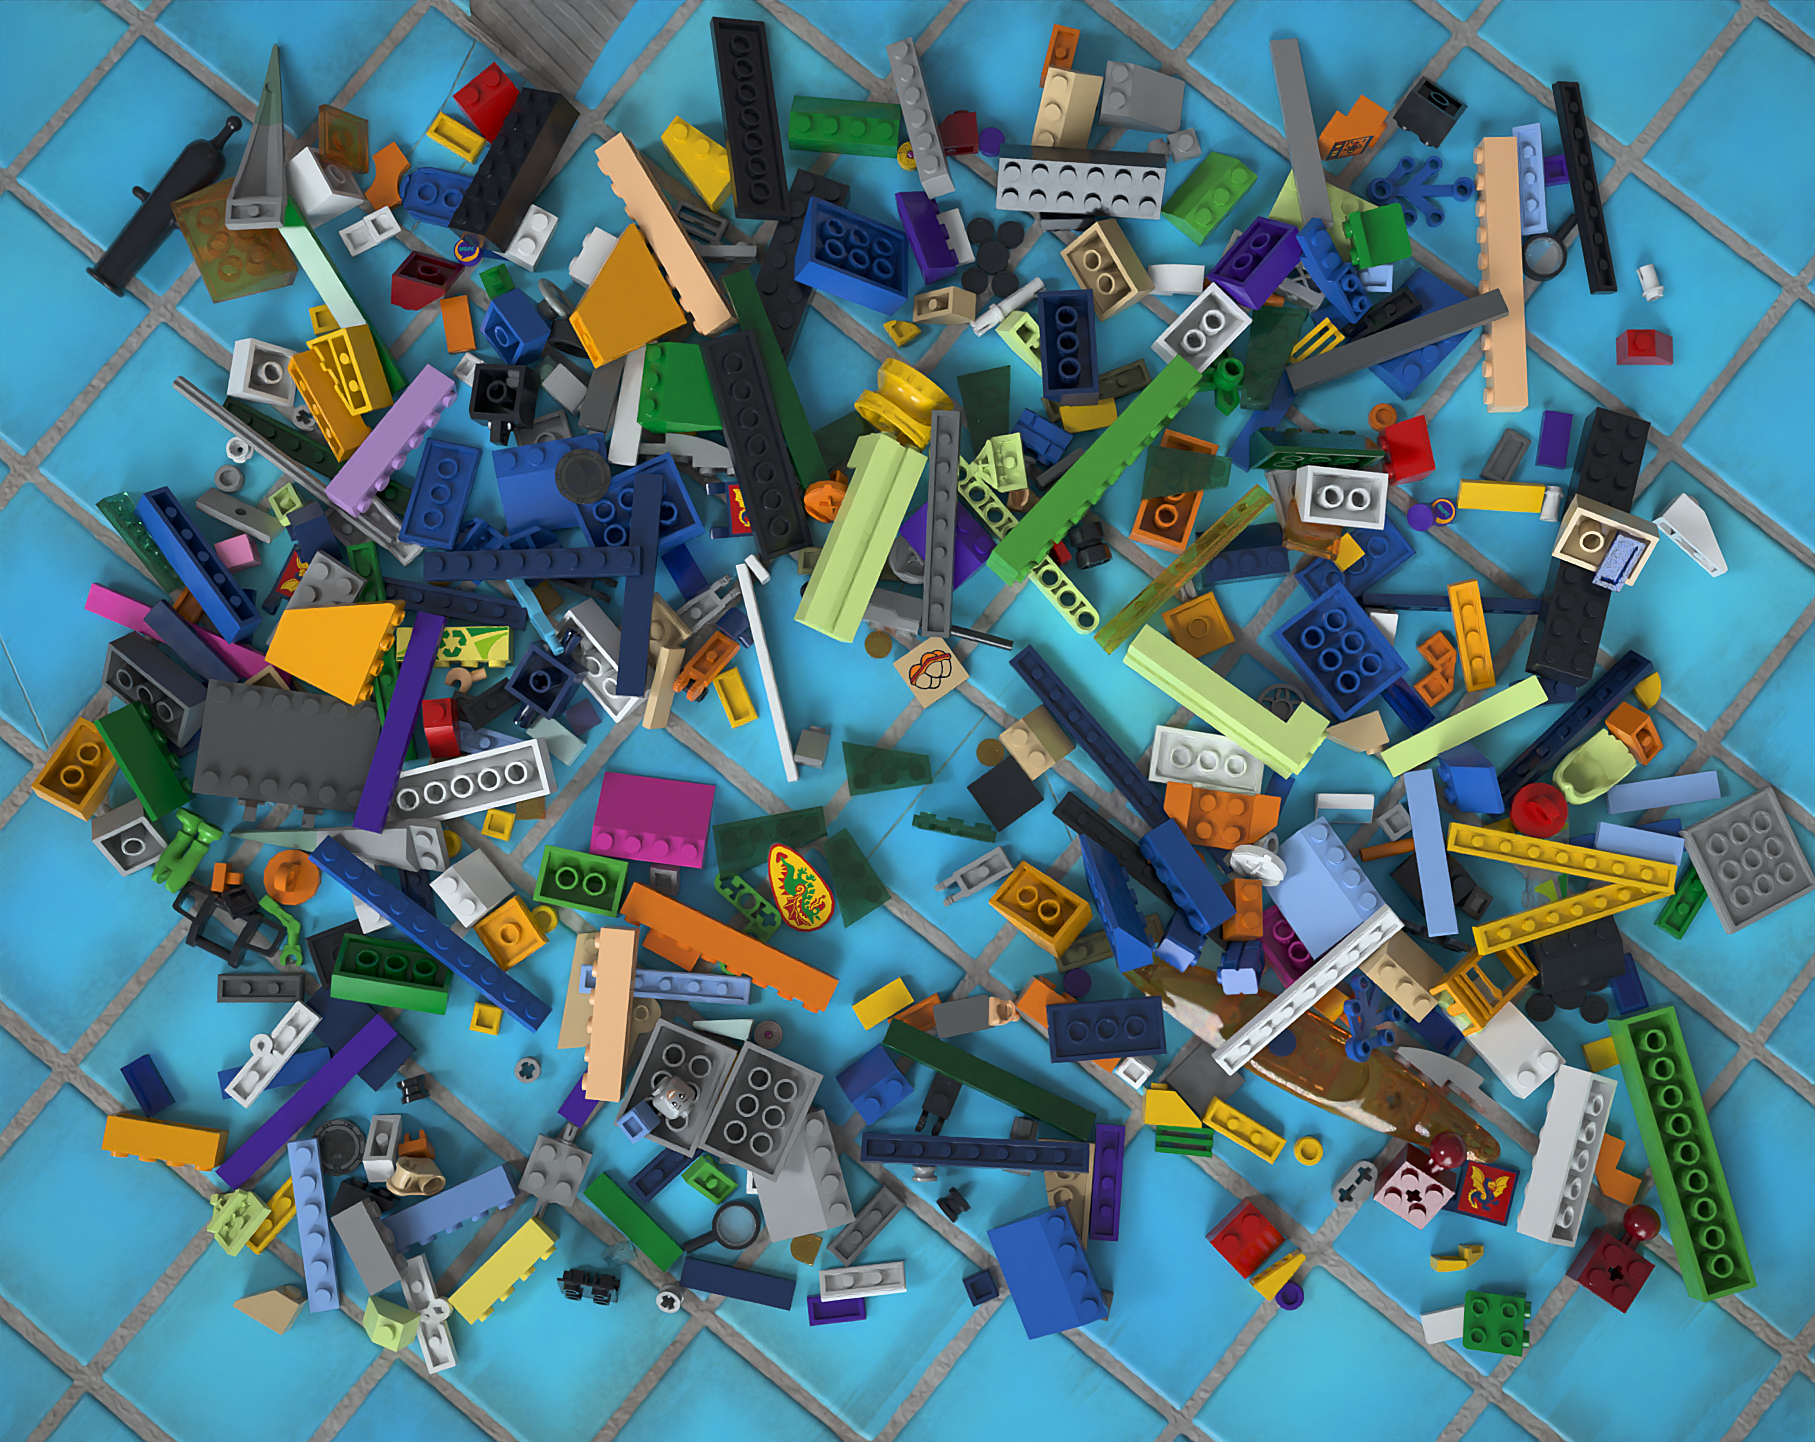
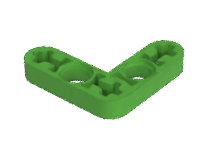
M724 870L717 874L714 881L716 890L751 920L742 932L754 933L758 936L759 940L766 943L782 924V917L778 909L737 873ZM733 876L732 884L735 887L739 888L741 884L745 886V889L737 894L735 900L730 897L735 893L730 888L723 890L721 888L723 884L720 880L721 877L728 878ZM745 893H751L756 897V905L752 909H745L741 905L740 900ZM762 902L766 905L762 909L766 914L775 913V926L769 924L765 927L762 924L765 919L760 914H757L756 919L751 915L759 909ZM719 961L720 968L724 973L734 975L726 970V964Z

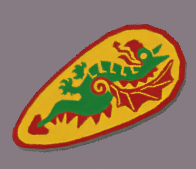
M780 842L773 843L769 848L767 858L768 875L775 903L782 919L789 927L800 932H811L822 928L829 922L834 913L835 901L832 891L822 876L800 853Z

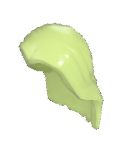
M1603 728L1564 758L1553 773L1552 785L1562 793L1567 803L1582 805L1607 792L1626 777L1637 765V761L1629 753V749L1621 740H1616L1613 735H1608V731Z

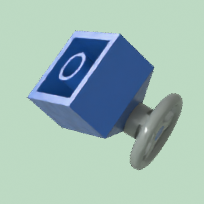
M541 278L538 281L539 290L544 297L540 303H537L520 288L505 293L490 302L480 331L506 365H529L537 361L551 333L552 321L559 315L563 319L569 320L575 309V306L564 292L546 278Z

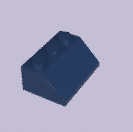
M1278 522L1195 532L1202 587L1285 577L1290 572L1287 545Z

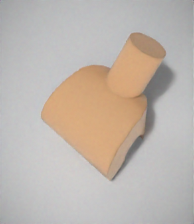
M1031 489L1011 491L1008 496L1007 509L1012 512L1028 513L1042 497L1036 496V493Z
M457 667L447 673L444 684L453 687L455 682L460 680L461 687L459 691L467 694L472 684L486 679L487 674L484 668L469 672L464 668Z
M989 997L988 1025L1000 1026L1010 1021L1016 1022L1020 1019V1013L1015 1010V1005L1011 1000Z

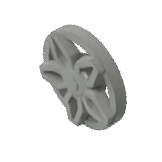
M1284 683L1269 686L1261 692L1256 700L1257 703L1284 722L1296 711L1293 710V704L1300 705L1301 702L1307 704L1300 690ZM1282 688L1284 689L1285 698H1280ZM1277 689L1275 699L1265 696L1269 691ZM1289 690L1295 693L1300 701H1289ZM1262 700L1272 703L1271 706L1267 707L1262 703Z

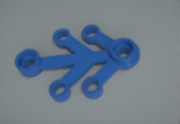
M1405 156L1401 158L1397 167L1387 178H1376L1370 182L1367 187V197L1375 205L1399 203L1402 206L1403 215H1409L1412 218V222L1405 221L1406 228H1410L1417 221V214L1414 210L1407 209L1396 198L1406 197L1426 216L1427 225L1436 228L1444 221V213L1440 209H1435L1423 197H1453L1456 201L1464 202L1475 192V184L1468 177H1460L1453 185H1422L1431 175L1437 174L1443 165L1442 160L1438 156H1431L1425 162L1424 167L1407 185H1395L1403 175H1409L1415 168L1414 159ZM1407 162L1410 165V169H1404L1402 163ZM1429 162L1436 163L1437 169H1432L1429 166ZM1457 188H1463L1465 195L1459 194ZM1376 189L1383 190L1384 196L1377 195ZM1431 215H1437L1439 222H1434L1431 219Z
M1361 974L1354 975L1351 978V987L1355 992L1356 999L1346 1000L1343 1006L1352 1035L1346 1041L1345 1050L1347 1056L1356 1062H1366L1374 1048L1392 1046L1395 1043V1034L1392 1029H1380L1377 1035L1369 1037L1372 1027L1387 1021H1400L1402 1018V1009L1398 1004L1386 1005L1384 1010L1376 1013L1383 990L1368 976ZM1371 984L1372 989L1369 995V999L1367 1001L1365 991L1369 989V986ZM1358 1016L1361 1017V1026L1359 1024Z

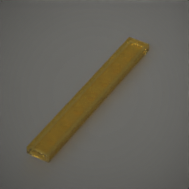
M1256 484L1095 634L1093 638L1110 655L1275 501L1274 498L1260 485Z

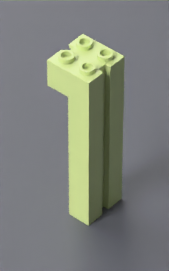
M886 431L859 436L847 464L848 468H856L794 617V620L840 642H853L928 457L920 454L921 450L918 447L907 443L903 447L900 445V442L896 441L897 437Z
M1148 624L1143 627L1130 644L1128 653L1123 660V663L1286 780L1292 772L1296 775L1299 774L1302 768L1309 762L1315 750L1329 734L1325 728L1330 721L1304 702H1301L1293 715L1285 723Z

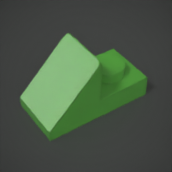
M708 1154L705 1157L701 1155L681 1175L687 1184L717 1205L738 1186L732 1177Z

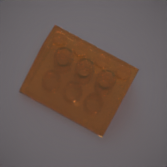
M235 177L222 180L174 201L170 205L214 304L293 285L298 272L285 239L278 228L228 230L226 227V203Z

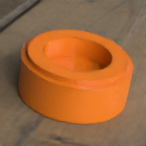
M1386 403L1377 404L1368 414V423L1377 432H1381L1387 426L1396 424L1397 421L1396 410Z

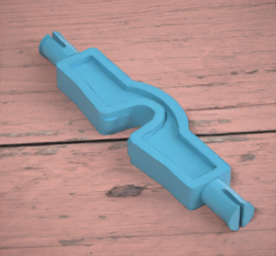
M523 579L506 580L522 608H527L530 621L544 643L549 645L555 656L562 654L564 647L556 637L554 628L542 611L531 589Z

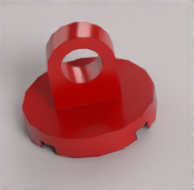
M1530 783L1519 788L1512 796L1510 802V820L1515 829L1527 837L1541 839L1557 834L1565 825L1568 816L1567 802L1562 793L1554 786L1546 783Z

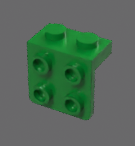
M1399 203L1389 204L1364 212L1355 211L1345 216V221L1342 222L1345 238H1350L1352 249H1349L1350 261L1353 266L1356 265L1357 272L1411 256L1410 240L1402 206Z
M1468 1290L1465 1294L1462 1340L1464 1348L1522 1357L1524 1348H1529L1530 1331L1525 1330V1319H1531L1532 1302L1526 1301L1527 1293L1515 1291L1512 1296Z

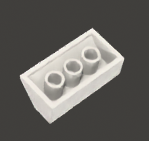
M589 598L569 609L554 630L559 642H561L568 628L577 630L576 635L579 633L583 635V640L580 641L572 655L573 659L589 669L582 683L613 720L619 723L649 698L655 671L648 664L645 698L616 696L621 632L595 601Z

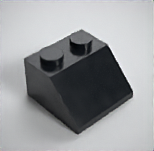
M1423 76L1393 116V119L1397 121V125L1403 130L1412 131L1418 135L1423 144L1429 147L1434 146L1438 149L1468 106Z
M1445 850L1453 902L1456 905L1477 884L1464 867ZM1415 851L1393 870L1389 876L1418 912L1426 918Z

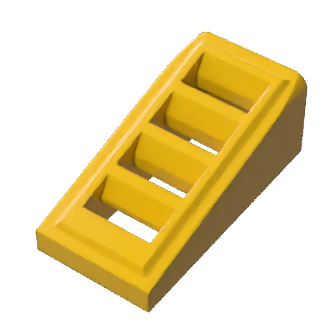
M1296 1249L1253 1277L1249 1283L1270 1301L1306 1260V1256Z

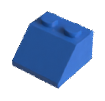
M1467 741L1437 754L1440 763L1437 766V770L1441 779L1445 782L1446 788L1443 789V793L1449 804H1454L1461 812L1494 814L1505 812L1494 765L1471 743Z
M881 1043L835 1077L850 1102L868 1126L914 1091L912 1084L884 1047L880 1045Z

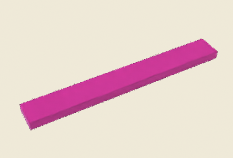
M98 582L92 583L84 609L166 643L143 620L154 606ZM187 621L241 676L250 679L271 664L264 660L266 654L239 642L229 645L222 635ZM271 664L289 687L292 674Z

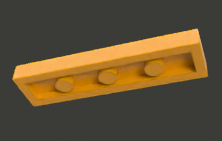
M1472 578L1447 584L1466 690L1473 692L1494 687L1496 682L1478 581Z

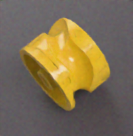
M886 358L877 371L878 389L876 391L864 389L854 403V406L861 416L877 430L895 435L897 437L896 441L900 442V445L903 447L906 443L914 445L922 453L931 441L932 410L952 411L954 404L942 389L919 371L897 359Z

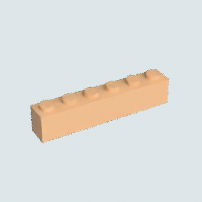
M605 925L601 927V931L596 933L595 948L599 949L598 960H594L592 976L596 977V986L591 989L590 1005H594L593 1016H589L587 1033L591 1034L590 1045L587 1044L585 1049V1062H589L588 1073H584L582 1080V1090H586L585 1099L620 1102L625 1097L640 928Z

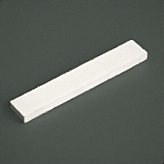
M646 346L627 355L608 455L609 463L637 466L643 427L637 423Z

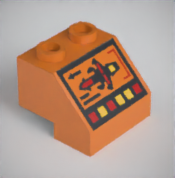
M1362 94L1347 116L1337 110L1317 141L1321 159L1323 161H1330L1362 155L1367 146L1373 148L1388 125L1384 120L1389 112Z

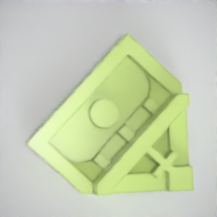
M1021 433L992 437L991 440H987L979 455L967 468L1001 493L1029 489Z
M237 1189L229 1194H213L210 1200V1204L214 1205L213 1217L207 1226V1231L215 1233L214 1238L225 1252L236 1257L272 1210L256 1193L251 1191L246 1192Z

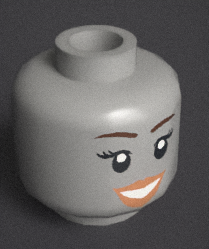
M678 1076L664 1077L652 1091L654 1096L652 1100L653 1105L668 1119H675L679 1116L685 1118L695 1107V1104L692 1103L695 1096L694 1090Z

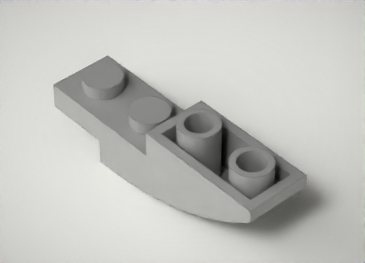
M666 433L665 444H640L638 456L644 462L670 452L675 465H688L689 461H693L692 467L695 472H699L700 476L713 477L716 476V473H727L729 477H736L729 450L712 441L689 435Z
M1393 1045L1390 1050L1397 1054L1394 1059L1408 1069L1411 1066L1419 1073L1416 1077L1427 1086L1431 1087L1434 1084L1442 1087L1448 1081L1445 1086L1458 1096L1464 1094L1470 1099L1468 1105L1481 1115L1483 1112L1494 1115L1500 1106L1478 1088L1485 1079L1460 1062L1422 1048L1405 1045Z

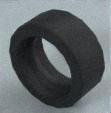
M554 320L551 333L547 339L548 343L567 354L590 359L570 320Z

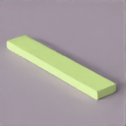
M1533 675L1380 753L1394 778L1438 756L1437 754L1460 745L1547 701L1548 698L1538 679Z

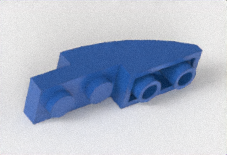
M1312 217L1296 235L1304 251L1299 258L1313 281L1328 300L1351 323H1357L1370 309L1372 303L1352 263L1342 261L1321 218Z

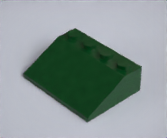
M1260 427L1249 436V469L1297 471L1298 468L1311 465L1361 471L1385 456V451L1367 436L1356 435V432L1351 430L1340 431L1339 434H1329V430L1316 429L1312 433L1302 432L1301 428L1275 431L1274 427Z

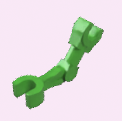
M266 894L259 904L269 913L274 914L280 919L283 926L287 927L288 942L284 945L280 956L281 965H287V957L293 954L297 958L296 966H302L304 955L302 946L299 945L302 924L293 915L282 909L279 902Z

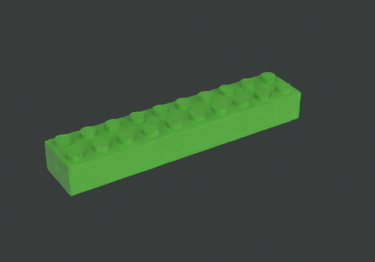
M1177 354L993 549L986 565L1010 587L1016 581L1021 584L1036 565L1034 561L1038 564L1043 561L1049 554V550L1054 546L1053 541L1058 544L1073 525L1071 522L1076 525L1087 513L1086 511L1092 504L1095 505L1105 494V490L1110 485L1113 486L1128 465L1131 466L1139 458L1140 453L1145 447H1149L1156 440L1164 427L1167 428L1173 422L1178 412L1189 405L1194 399V395L1201 388L1198 383L1203 375Z
M1658 1004L1606 1019L1688 1296L1701 1302H1708L1757 1287L1674 1006Z

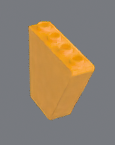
M635 223L629 224L620 234L569 317L574 330L596 369L644 347L646 344H650L678 331L687 323L683 308L674 299L670 284L663 278L657 259L650 254L646 246L645 237L637 229Z
M400 599L296 606L284 610L264 660L353 706L367 701L374 689L372 682L384 666L382 659L385 651L387 652L393 645L395 639L392 636L396 626H399L404 619L405 611L403 609L406 601Z

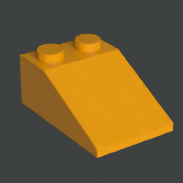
M79 717L31 787L38 797L88 822L103 801L120 766L95 724Z
M1024 860L1021 861L988 901L995 910L1035 944L1057 959L1062 957L1093 918L1089 902Z

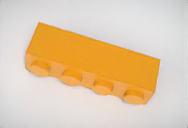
M315 349L292 355L287 370L338 462L350 459L370 435L372 429L364 423L361 414L351 415L334 388L336 383L328 371L324 372L320 366L322 361Z
M118 1112L107 1117L101 1149L111 1151V1156L129 1157V1154L139 1156L138 1160L144 1162H156L157 1159L167 1160L166 1164L169 1166L183 1167L184 1164L195 1165V1170L209 1172L212 1171V1168L223 1164L229 1131Z

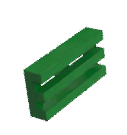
M1156 1125L1154 1151L1212 1158L1214 1129L1210 1127L1194 1128ZM1162 1130L1206 1134V1139L1162 1135ZM1161 1141L1206 1146L1205 1150L1161 1146Z

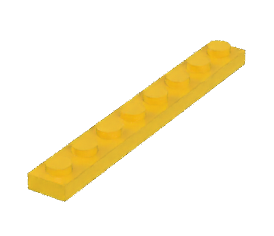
M1449 822L1445 850L1669 894H1673L1678 867L1677 865L1455 822Z
M1609 883L1473 926L1472 930L1479 955H1487L1674 895L1675 891L1673 890V894Z

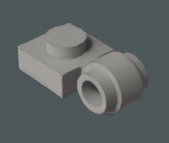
M1194 128L1167 135V143L1162 138L1155 139L1147 144L1148 149L1146 150L1147 153L1165 154L1166 163L1170 160L1169 156H1172L1174 164L1200 157L1202 153Z

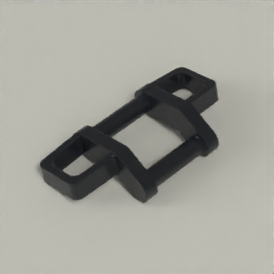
M187 881L172 905L176 912L192 922L185 943L193 948L197 946L227 961L228 965L235 969L242 963L247 950L266 957H274L287 936V930L283 926L265 918L264 914L255 911L240 917L247 924L231 951L202 936L207 922L217 907L228 912L221 899L220 892L210 891L192 881ZM191 890L199 891L208 896L196 917L182 909V904ZM262 923L278 931V935L269 949H263L250 944Z

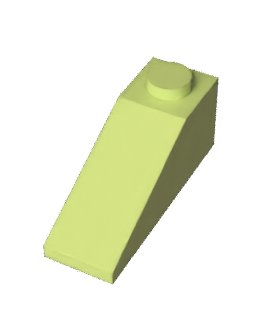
M1013 311L995 330L1007 345L1042 377L1039 326L1028 312Z

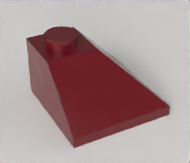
M413 250L392 274L391 304L401 306L405 310H420L445 295L464 272L465 266Z

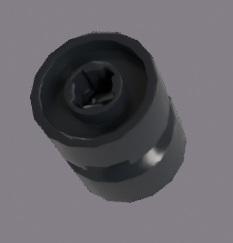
M1100 521L1082 525L1067 533L1071 548L1078 549L1075 553V560L1079 570L1090 569L1113 559L1110 547L1106 543H1102L1106 535Z

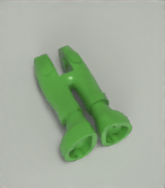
M179 807L176 812L177 818L183 823L182 830L179 829L174 840L163 851L151 876V880L157 884H162L166 881L165 888L173 894L187 883L205 853L209 851V844L221 839L225 832L216 824L208 822L203 816L184 807ZM199 832L198 838L195 839V835ZM190 844H191V847L189 848V850L187 851V853H186L185 856L183 857L184 853L186 852V850L188 849V847H189Z

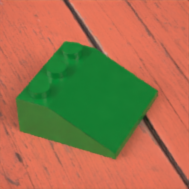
M677 342L646 344L637 423L651 433L722 430L699 345Z

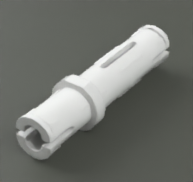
M1036 277L999 304L989 306L987 312L976 318L975 321L970 322L974 333L978 337L982 336L995 325H1000L1013 311L1020 310L1037 298V292L1047 291L1041 279Z

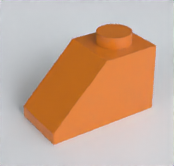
M1624 701L1605 720L1611 735L1616 740H1621L1629 749V753L1643 766H1646L1664 747L1650 716Z

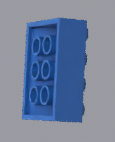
M812 196L809 200L795 256L794 280L892 316L908 299L907 235L903 231Z
M1419 267L1398 290L1408 286L1421 302L1423 310L1400 324L1468 300L1469 298ZM1473 329L1368 368L1404 401ZM1351 337L1344 345L1351 343L1354 337Z
M603 432L492 451L496 479L509 536L533 525H539L549 531L580 526L568 498L561 493L557 485L556 471L559 462L565 455L575 450L587 449L596 452L606 461L610 469L611 478V468L608 462V452ZM574 459L576 461L571 462L565 472L567 485V476L569 474H575L578 477L576 484L568 486L574 493L601 482V471L598 465L588 459H583L584 463Z
M670 452L611 477L608 490L600 499L592 503L579 504L569 500L589 547L629 546L635 473L664 475L658 554L706 533ZM599 483L579 491L577 494H590L597 490L596 487L599 486Z
M1340 581L1269 635L1337 723L1345 721L1410 670L1409 666Z
M1085 834L1079 835L1086 882L1120 973L1153 964L1152 952L1156 951L1152 935L1146 936L1144 928H1147V923L1143 912H1137L1135 905L1138 904L1136 893L1133 888L1128 889L1126 882H1129L1126 867H1120L1116 856Z
M1066 1200L986 1231L1029 1340L1081 1327L1108 1316L1109 1307Z

